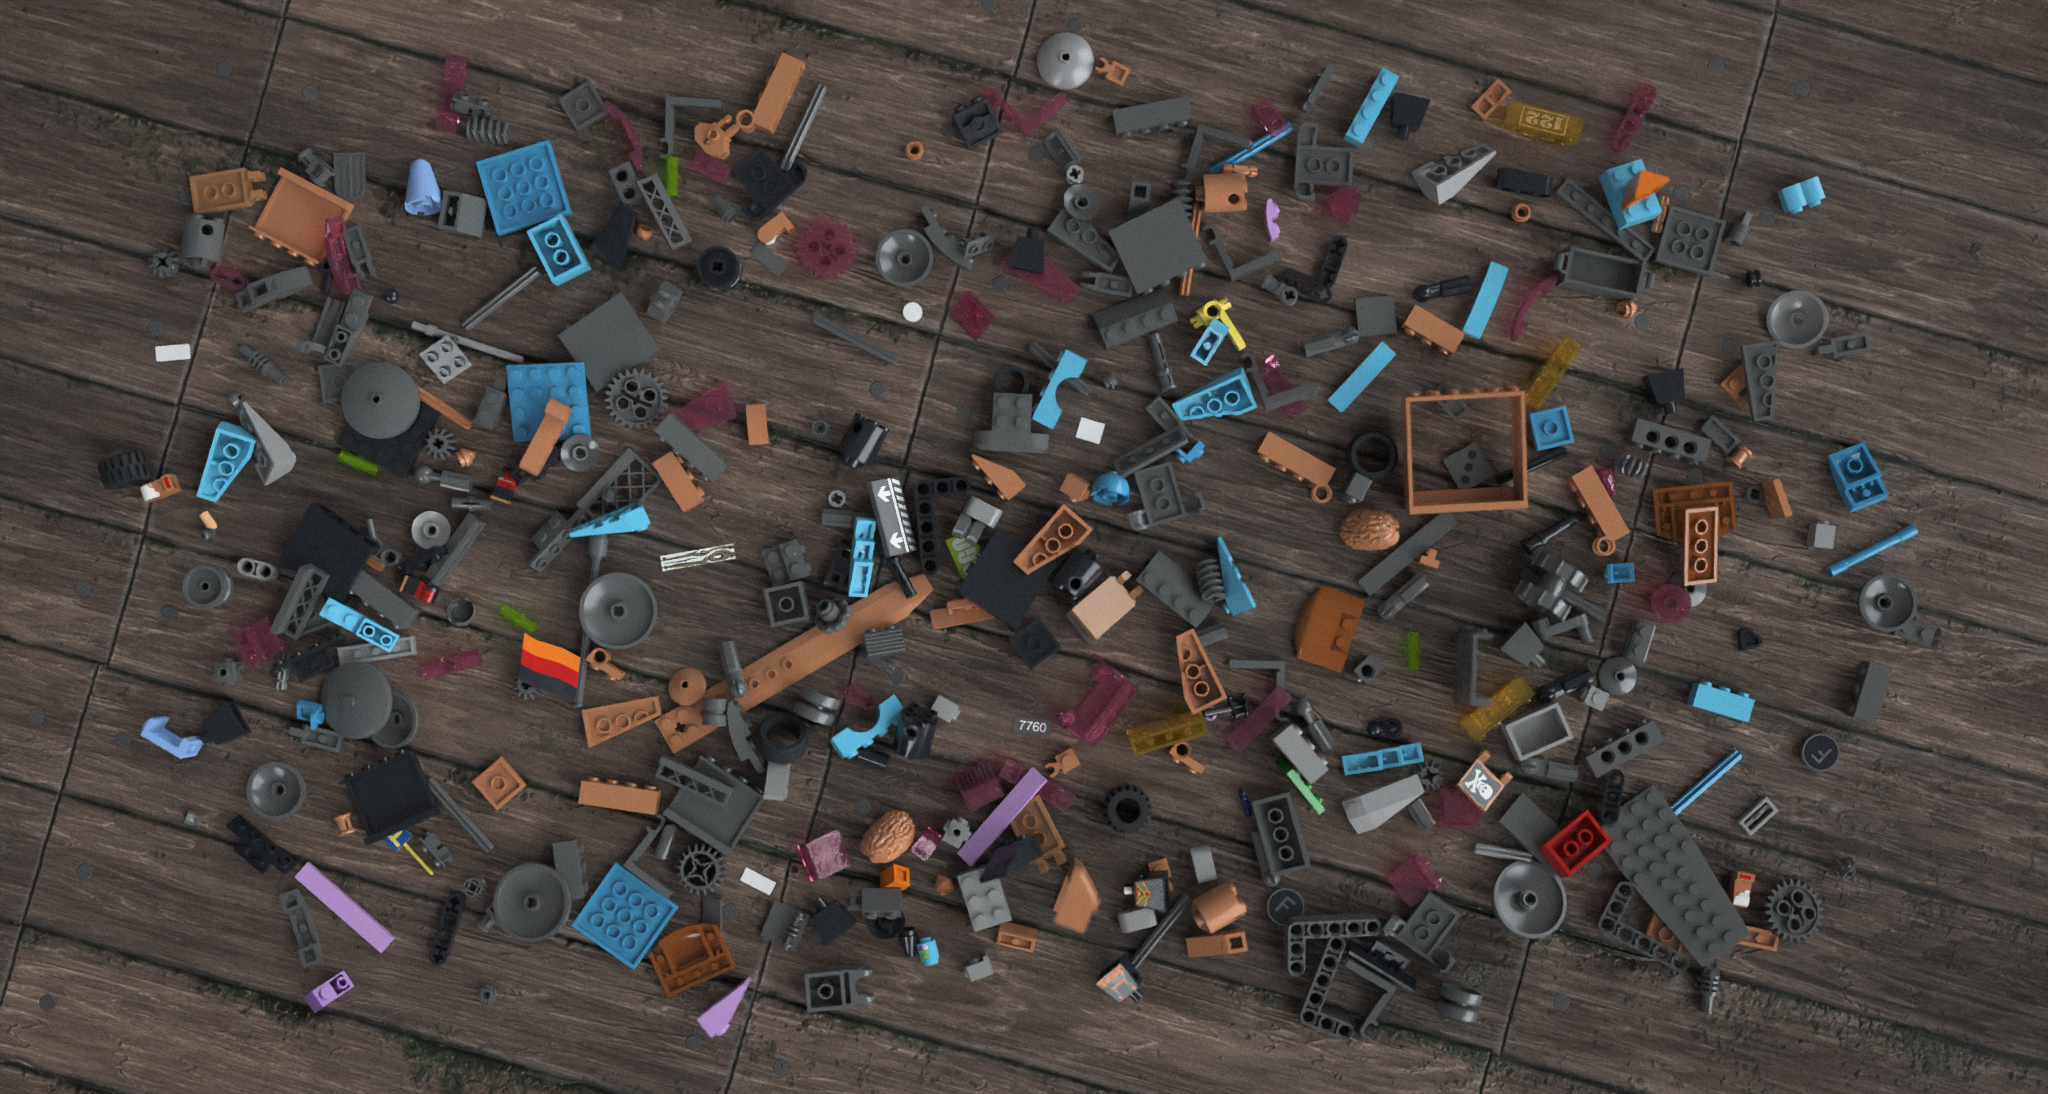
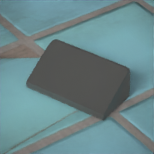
M704 897L703 924H716L722 936L723 897Z

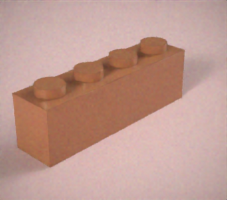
M588 776V779L581 781L578 804L655 815L659 809L661 790L656 789L657 786L654 785L638 787V783L626 782L625 785L618 784V780L607 779V782L599 781V777Z

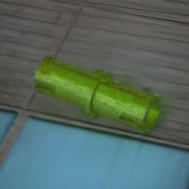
M666 157V174L664 179H666V192L669 197L678 196V180L680 179V175H678V157Z
M344 450L338 456L339 462L350 465L357 471L360 469L375 476L379 470L378 464L364 459L363 456H356Z
M507 604L503 605L499 611V615L504 616L512 621L514 626H520L530 634H533L538 627V623L530 620L523 612H518Z
M1406 632L1407 649L1405 651L1408 653V671L1420 670L1419 653H1421V649H1419V632Z

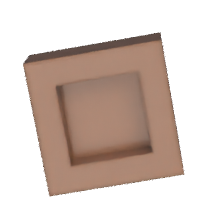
M1428 548L1425 555L1417 557L1416 563L1438 569L1440 561L1435 560L1437 550Z

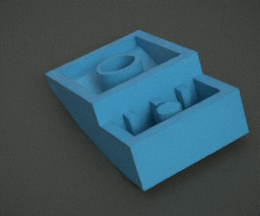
M1864 442L1827 456L1836 486L1849 513L1883 501L1888 497L1889 493L1880 478L1882 474Z

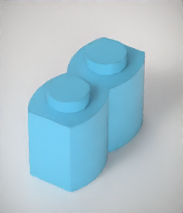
M1818 176L1777 191L1784 213L1790 211L1791 214L1803 211V206L1809 205V208L1821 204L1820 200L1826 198Z

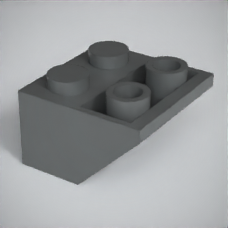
M444 190L438 229L446 233L482 238L488 201L472 195Z

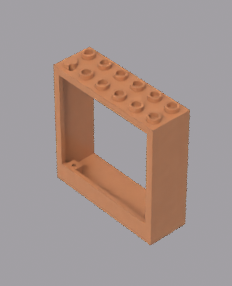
M1503 386L1504 390H1499L1496 387H1484V391H1479L1476 388H1464V392H1460L1457 389H1445V393H1440L1437 390H1426L1425 394H1420L1417 391H1407L1406 395H1401L1405 510L1409 514L1528 508L1525 391L1515 386ZM1511 397L1513 486L1413 491L1410 402Z

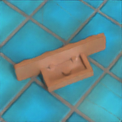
M961 597L953 598L950 602H947V608L930 611L932 628L934 630L995 618L968 599H962Z

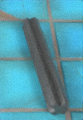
M1033 342L1028 350L1049 368L1056 370L1059 365L1056 362L1057 359ZM1079 377L1064 379L1084 396H1087L1092 389Z

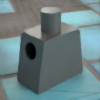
M1520 622L1496 648L1521 666H1527L1531 662L1536 668H1540L1546 661L1539 654L1544 645L1526 622Z

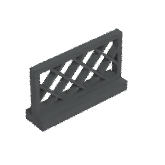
M629 447L576 505L593 519H596L598 516L608 514L605 513L604 501L597 500L601 495L603 496L604 490L609 487L617 490L615 501L617 510L618 502H629L631 504L632 501L641 500L642 503L658 486L662 478ZM634 459L641 463L642 472H630V463ZM628 474L629 486H617V477ZM631 474H642V485H631ZM644 474H653L658 480L653 485H645ZM642 487L643 496L640 499H632L631 488ZM645 487H650L649 490L645 493ZM617 488H629V499H618ZM593 503H602V514H594L589 507Z

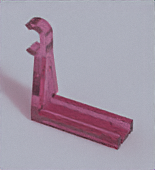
M987 88L983 92V97L993 94L998 99L993 104V108L997 109L1000 107L1025 138L1067 104L1066 96L1061 91L1023 123V119L996 89Z
M1274 355L1269 357L1265 361L1268 367L1261 373V376L1271 392L1276 395L1294 389L1280 370V363ZM1303 400L1298 401L1304 410L1308 407ZM1297 402L1282 406L1291 419L1303 411Z

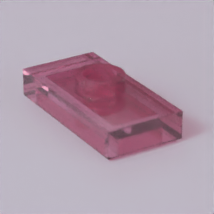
M700 151L697 152L690 166V169L723 186L727 183L733 169Z

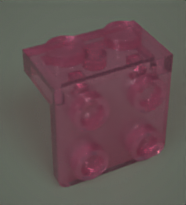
M1414 854L1387 876V880L1410 907L1419 902L1428 890L1431 892L1435 889L1439 892L1444 888L1441 883L1443 881L1441 876L1436 871L1433 873L1430 870L1429 866L1431 864L1424 856L1420 857L1417 854Z

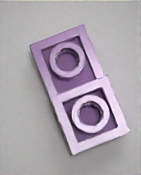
M1271 198L1265 203L1264 209L1265 228L1270 243L1277 240L1280 233L1277 223H1273L1278 218L1280 211L1277 203H1273Z

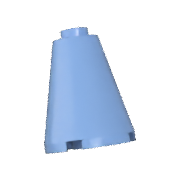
M417 159L411 163L404 205L405 210L414 215H417V212H424V215L436 214L441 211L442 195L431 165L423 159Z

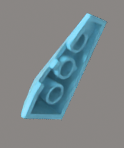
M1243 367L1222 375L1172 403L1177 416L1181 420L1202 419L1203 417L1210 416L1222 417V415L1230 414L1241 415L1258 407L1251 384Z
M222 421L215 431L197 497L216 502L251 458L256 438L242 427Z
M638 500L568 531L570 537L632 532L635 530L640 532L647 529V525L651 523L641 500Z
M1222 537L1216 538L1221 580L1223 581L1222 586L1224 587L1222 593L1226 594V598H1224L1225 603L1222 605L1227 614L1230 613L1231 616H1235L1256 607V604L1246 584L1240 581V572L1235 564H1232L1231 561L1233 559Z

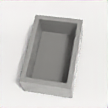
M1554 701L1499 724L1515 760L1523 761L1574 738L1558 702Z
M1286 722L1271 734L1269 738L1288 761L1298 769L1303 779L1312 784L1329 770L1326 767L1328 762L1321 754H1316L1313 751L1315 747L1309 740L1303 739L1300 736L1303 732L1296 724Z
M987 864L957 874L975 932L1012 920L1000 878L985 883H980L979 881Z

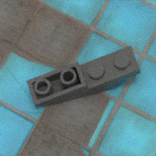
M927 205L920 209L921 213L929 225L924 228V233L930 242L952 263L969 272L972 271V264L974 263L972 258H963V250L957 247L960 238H955L953 234L946 238L948 233L943 224L939 226L936 219L938 216L934 209H929Z
M304 266L280 272L246 285L247 289L235 294L240 311L246 313L276 298L283 299L313 285V281L308 267Z
M353 289L341 322L336 324L323 358L324 360L339 367L344 365L366 325L370 315L368 310L374 296L359 289Z
M731 698L728 702L727 716L733 745L741 761L743 762L749 758L758 774L765 771L767 761L755 749L757 745L754 739L748 737L752 734V727L754 726L749 717H744L742 713L743 708L739 701L735 702Z

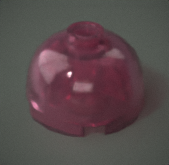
M1343 185L1337 188L1333 195H1329L1327 205L1330 206L1331 216L1335 220L1349 225L1353 223L1354 220L1351 217L1353 214L1357 215L1361 201V194L1358 193L1361 190L1360 187Z

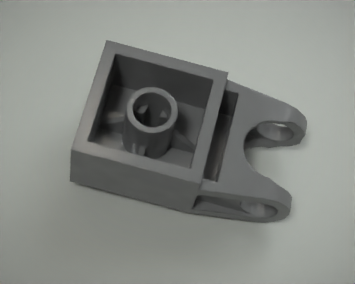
M835 965L805 968L807 1012L840 1010L873 1001L875 999L874 993L860 991L855 986L858 979L872 974V967ZM823 986H828V991H823Z

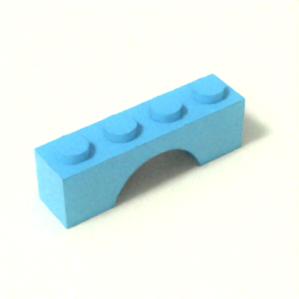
M1385 68L1381 69L1342 140L1360 148L1399 79L1398 75Z
M1069 349L1065 353L1061 351L1056 361L1059 365L1056 370L1052 369L1048 377L1051 381L1048 387H1043L1039 395L1042 399L1039 404L1035 403L1032 409V414H1034L1033 420L1051 429L1055 427L1062 413L1061 408L1056 402V389L1064 379L1080 377L1088 359Z
M892 695L876 707L877 719L871 730L855 732L847 727L829 741L842 759L845 757L850 759L858 753L856 749L861 746L866 748L874 742L873 737L876 735L881 737L890 731L887 727L893 723L897 726L903 706L896 696Z

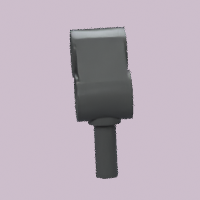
M373 519L365 520L369 537L381 546L380 550L372 554L371 557L387 566H397L402 563L404 559L402 552L394 549L377 537ZM393 552L395 560L391 563L389 555Z

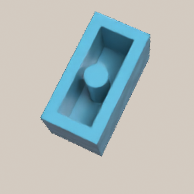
M1213 318L1190 356L1206 366L1230 327Z

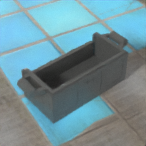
M1573 245L1563 249L1562 254L1557 253L1554 269L1559 271L1556 287L1621 301L1624 299L1634 301L1639 298L1640 291L1652 290L1656 274L1651 273L1645 268L1646 261L1642 260L1639 262L1620 256L1576 248ZM1644 273H1648L1645 287H1642Z

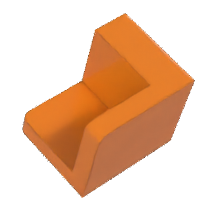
M893 864L880 873V888H901V891L910 886L909 868Z

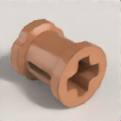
M1738 444L1733 454L1725 459L1728 464L1738 470L1742 467L1741 464L1747 457L1752 455L1751 451L1741 444Z
M350 813L333 818L339 830L338 837L356 831L352 827Z

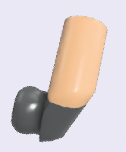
M205 511L199 516L205 524L200 537L203 540H211L215 537L217 524L209 512Z

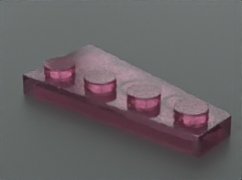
M1011 253L999 264L1001 268L1067 304L1081 290L1045 255L1043 275L1007 268Z
M727 381L673 412L693 431L738 418Z

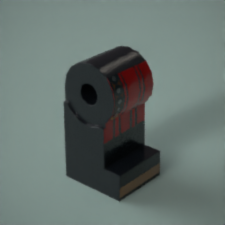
M503 467L490 499L511 505L517 486L515 485L516 482L508 476L514 469Z
M405 575L398 591L434 604L440 588L416 576Z

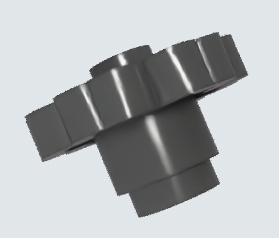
M835 597L832 601L830 599H823L816 606L817 613L815 614L814 623L822 633L829 635L833 631L839 632L846 626V620L851 617L852 609L843 598Z

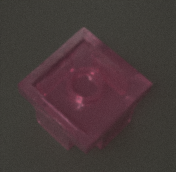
M1440 788L1441 827H1452L1455 829L1480 827V819L1484 818V813L1459 788Z

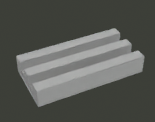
M1763 795L1735 822L1746 831L1748 836H1752L1779 810ZM1770 807L1771 810L1749 829L1748 827ZM1756 810H1758L1747 822L1743 823V822L1746 821Z

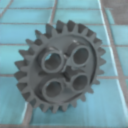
M636 367L633 368V372L626 368V374L619 371V378L612 377L615 383L608 382L611 390H605V393L610 395L605 397V401L610 402L606 405V409H612L609 415L613 416L616 414L615 422L621 419V426L629 423V429L632 428L633 424L636 425L637 430H639L640 424H643L645 428H647V422L654 425V418L660 420L658 413H665L661 407H667V403L663 400L668 399V395L662 394L667 389L664 387L660 388L663 385V381L657 382L658 375L651 377V370L645 374L643 367L640 372H637ZM634 381L638 386L636 389L631 390L626 386L627 383ZM621 390H625L634 397L637 394L640 395V400L634 402L632 396L622 393ZM647 390H652L655 396L653 398H646L644 393ZM626 398L629 403L626 406H620L618 400ZM642 401L652 404V406L649 407ZM644 407L646 409L645 414L638 415L635 412L636 408Z
M1786 879V881H1779V884H1773V889H1767L1770 896H1763L1767 903L1761 904L1763 907H1766V910L1761 913L1767 915L1763 921L1770 923L1767 929H1774L1772 935H1779L1778 939L1785 940L1786 942L1800 943V941H1807V938H1813L1812 932H1819L1816 926H1822V923L1818 920L1819 918H1824L1823 915L1819 914V911H1823L1824 908L1819 907L1822 900H1816L1818 893H1812L1813 887H1807V883H1800V880Z

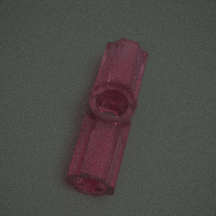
M478 649L421 664L420 671L424 680L427 681L482 665V657ZM449 660H453L455 663L453 670L448 667Z

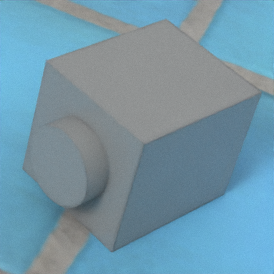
M1822 520L1809 524L1806 547L1833 549L1836 526L1829 525V521Z
M941 694L938 695L931 708L937 711L938 717L949 723L952 719L955 721L960 713V710H958L959 704Z

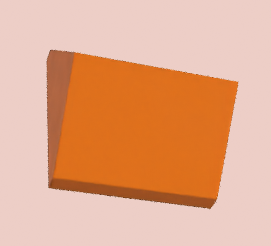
M1641 169L1627 182L1621 208L1624 210L1656 193L1670 181L1669 178Z

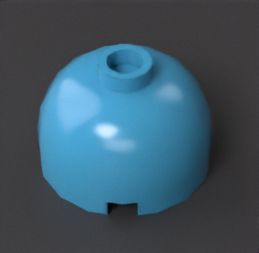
M1109 471L1098 476L1093 482L1091 496H1093L1094 501L1100 504L1112 506V502H1118V506L1124 505L1129 501V485L1117 472Z

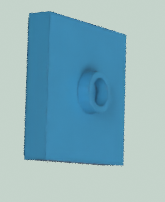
M1565 405L1527 414L1535 451L1574 443Z

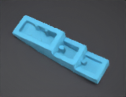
M1493 261L1488 265L1484 279L1479 286L1462 332L1478 340L1481 338L1509 268Z
M1382 341L1328 398V401L1342 413L1392 360L1396 353Z
M856 517L848 582V596L867 597L873 568L872 555L875 544L873 539L876 527L875 518Z
M1421 742L1345 755L1342 756L1345 775L1424 762Z

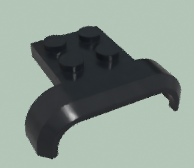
M760 146L757 147L731 170L756 199L752 203L742 206L740 210L750 221L762 220L807 179V168L797 158L792 162L791 168L784 174Z

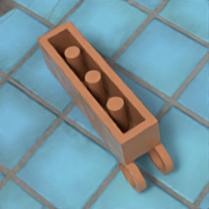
M783 52L780 57L776 58L774 62L775 69L766 79L765 84L767 86L758 96L757 101L759 103L756 109L753 108L752 111L741 110L736 116V122L743 132L751 133L756 128H759L767 133L774 134L805 69L803 61ZM751 117V124L747 126L742 125L744 118Z
M1267 432L1256 451L1259 454L1258 458L1266 463L1269 461L1275 463V468L1282 472L1287 470L1293 473L1292 477L1302 482V480L1309 482L1308 486L1312 488L1310 496L1315 503L1322 504L1329 501L1332 497V489L1327 484L1336 468L1275 434ZM1318 488L1325 489L1327 495L1324 500H1320L1316 496Z
M1592 465L1586 466L1567 477L1569 481L1567 485L1572 492L1576 493L1579 506L1585 509L1588 514L1586 516L1588 522L1592 526L1594 525L1597 530V538L1591 543L1593 553L1598 556H1607L1614 552L1616 548L1615 540L1630 533ZM1602 540L1607 543L1605 552H1602L1599 548Z

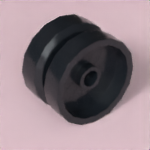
M713 246L706 249L700 255L697 262V272L700 279L709 288L718 292H725L735 288L743 275L742 264L739 258L730 249L723 246Z

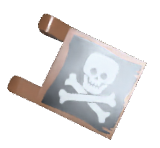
M1484 750V752H1480L1477 755L1476 760L1456 784L1483 813L1486 812L1504 786L1513 778L1510 772H1506L1497 778L1483 764L1491 756L1488 750Z

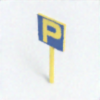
M407 829L384 838L395 852L404 846L426 871L433 875V871L406 843L412 837Z

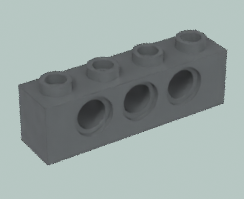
M1639 418L1632 420L1626 442L1632 443L1631 446L1634 448H1649L1651 453H1666L1671 459L1680 460V458L1687 460L1686 463L1692 465L1706 462L1712 441L1711 439ZM1648 432L1653 435L1652 442H1649L1646 438ZM1666 438L1671 440L1670 448L1665 445ZM1685 443H1687L1690 447V451L1688 453H1686L1683 449Z
M1646 718L1640 719L1635 722L1636 726L1620 730L1618 732L1619 735L1616 737H1608L1601 741V745L1587 748L1585 754L1581 755V758L1591 776L1597 778L1665 741L1655 722ZM1640 732L1642 738L1639 742H1636L1635 735ZM1623 741L1625 748L1620 752L1618 744ZM1607 751L1608 758L1605 761H1603L1601 759L1602 752Z

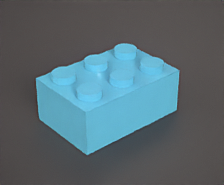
M1642 159L1608 169L1599 176L1619 230L1652 220L1662 213L1655 193L1624 210L1621 208L1627 182L1641 169L1646 170Z
M560 214L526 231L552 283L556 286L591 270L567 219Z

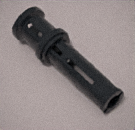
M1570 513L1547 529L1536 531L1532 537L1527 540H1521V546L1530 556L1533 554V551L1541 546L1545 547L1548 541L1578 522L1574 515Z
M883 546L880 547L878 552L882 553L886 561V567L891 568L906 599L915 596L917 592L900 563L901 557L896 555L886 558Z

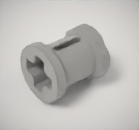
M1078 165L1070 166L1066 172L1067 182L1070 185L1080 184L1083 180V169ZM1072 172L1079 174L1077 179L1072 176Z

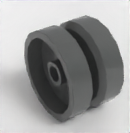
M196 566L189 570L182 582V592L186 600L197 607H220L232 598L235 590L232 575L225 568L219 566Z
M802 685L799 695L809 702L796 701L792 711L813 722L832 726L835 715L826 710V708L838 710L842 700L821 690Z
M1442 982L1439 993L1445 998L1436 1000L1434 1010L1454 1019L1476 1022L1479 1012L1472 1006L1481 1005L1483 995L1463 986Z

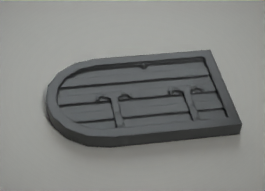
M365 152L334 153V170L336 172L334 176L335 192L339 198L347 202L358 201L363 197L366 190Z

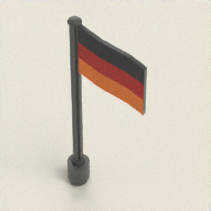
M607 534L589 536L587 555H591L592 559L589 585L599 576L600 560L603 557H607L609 541ZM583 629L579 657L562 647L538 641L524 633L518 679L532 687L556 693L574 702L572 703L574 707L582 708L584 706L583 696L588 664L586 658L589 655L591 638Z

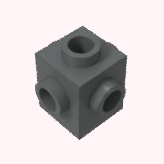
M233 658L221 659V663H214L212 676L215 679V683L222 682V686L235 685V681H242L244 672L242 661L233 662Z

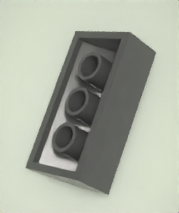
M1164 287L1092 314L1105 350L1177 324L1178 322L1173 304Z
M1159 550L1135 579L1136 582L1194 628L1198 627L1216 603L1203 601L1198 581Z
M1290 789L1252 801L1272 877L1310 868L1311 862Z

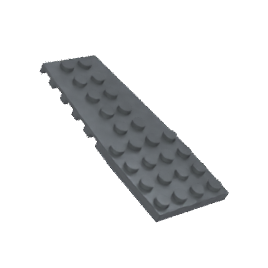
M1654 784L1649 785L1620 806L1619 818L1615 826L1605 827L1600 820L1597 822L1612 840L1604 847V850L1619 871L1700 966H1706L1750 935V932L1689 832ZM1612 813L1604 817L1606 821H1613L1615 819Z

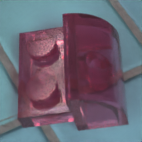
M265 616L252 625L245 626L231 634L248 669L262 665L288 650L280 634L274 635L269 632L274 623L270 616Z

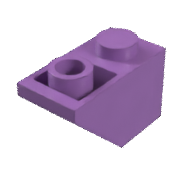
M343 970L311 991L304 998L314 1013H316L353 988L354 985Z

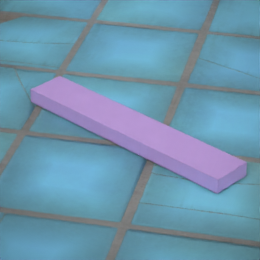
M1032 767L957 854L969 866H973L1048 780Z
M307 862L295 876L301 884L380 953L396 938L310 862Z

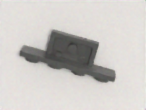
M581 508L569 520L556 511L531 538L540 551L528 562V565L541 572L574 538L570 537L568 530L589 522L592 517Z

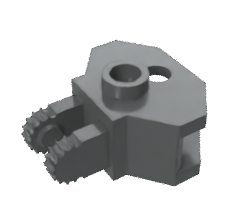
M665 280L657 290H653L651 293L646 314L664 324L676 310L683 290Z

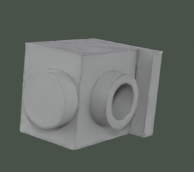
M987 952L983 953V958L981 959L979 956L970 959L969 963L963 967L966 978L970 977L971 982L993 974V968Z

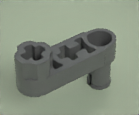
M1581 613L1565 619L1564 622L1558 621L1553 624L1549 623L1547 616L1531 621L1534 633L1539 640L1575 628L1579 633L1582 644L1594 641L1588 627L1589 621L1586 613Z

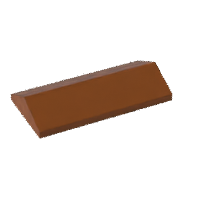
M1692 506L1683 509L1682 586L1717 582L1718 506Z

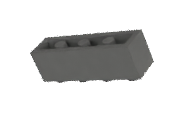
M1188 96L1112 110L1116 137L1120 136L1121 139L1129 138L1135 133H1139V135L1151 133L1150 130L1166 131L1169 127L1176 125L1177 128L1186 127L1192 120Z
M672 411L654 430L659 440L668 442L671 445L670 449L675 454H681L685 457V462L692 468L696 467L700 471L701 477L706 481L711 480L713 482L729 464L722 455Z
M365 567L349 591L350 594L359 596L360 602L368 607L371 605L375 608L377 615L391 620L390 624L399 630L400 628L408 629L422 611Z

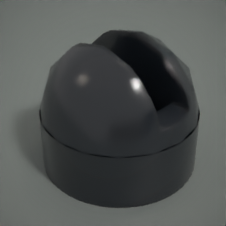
M394 287L388 289L382 295V298L389 304L397 303L400 297Z

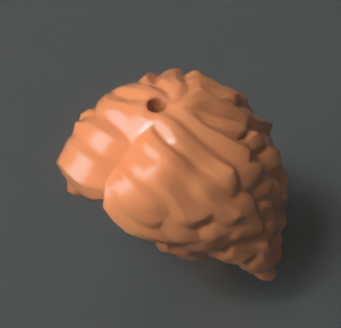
M1355 509L1342 520L1339 534L1346 545L1352 549L1367 551L1383 550L1397 544L1400 536L1398 532L1399 521L1392 514L1384 510Z
M887 811L864 833L860 844L861 852L868 856L870 861L875 864L893 861L913 843L915 836L913 819L904 811Z

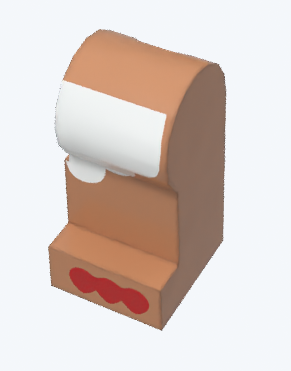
M780 212L758 230V238L764 245H771L775 242L776 237L787 230L790 234L796 229L785 214Z
M166 474L158 480L139 487L145 503L163 499L182 491L176 475Z
M1731 869L1728 898L1733 906L1740 908L1748 907L1752 882L1755 880L1754 874Z

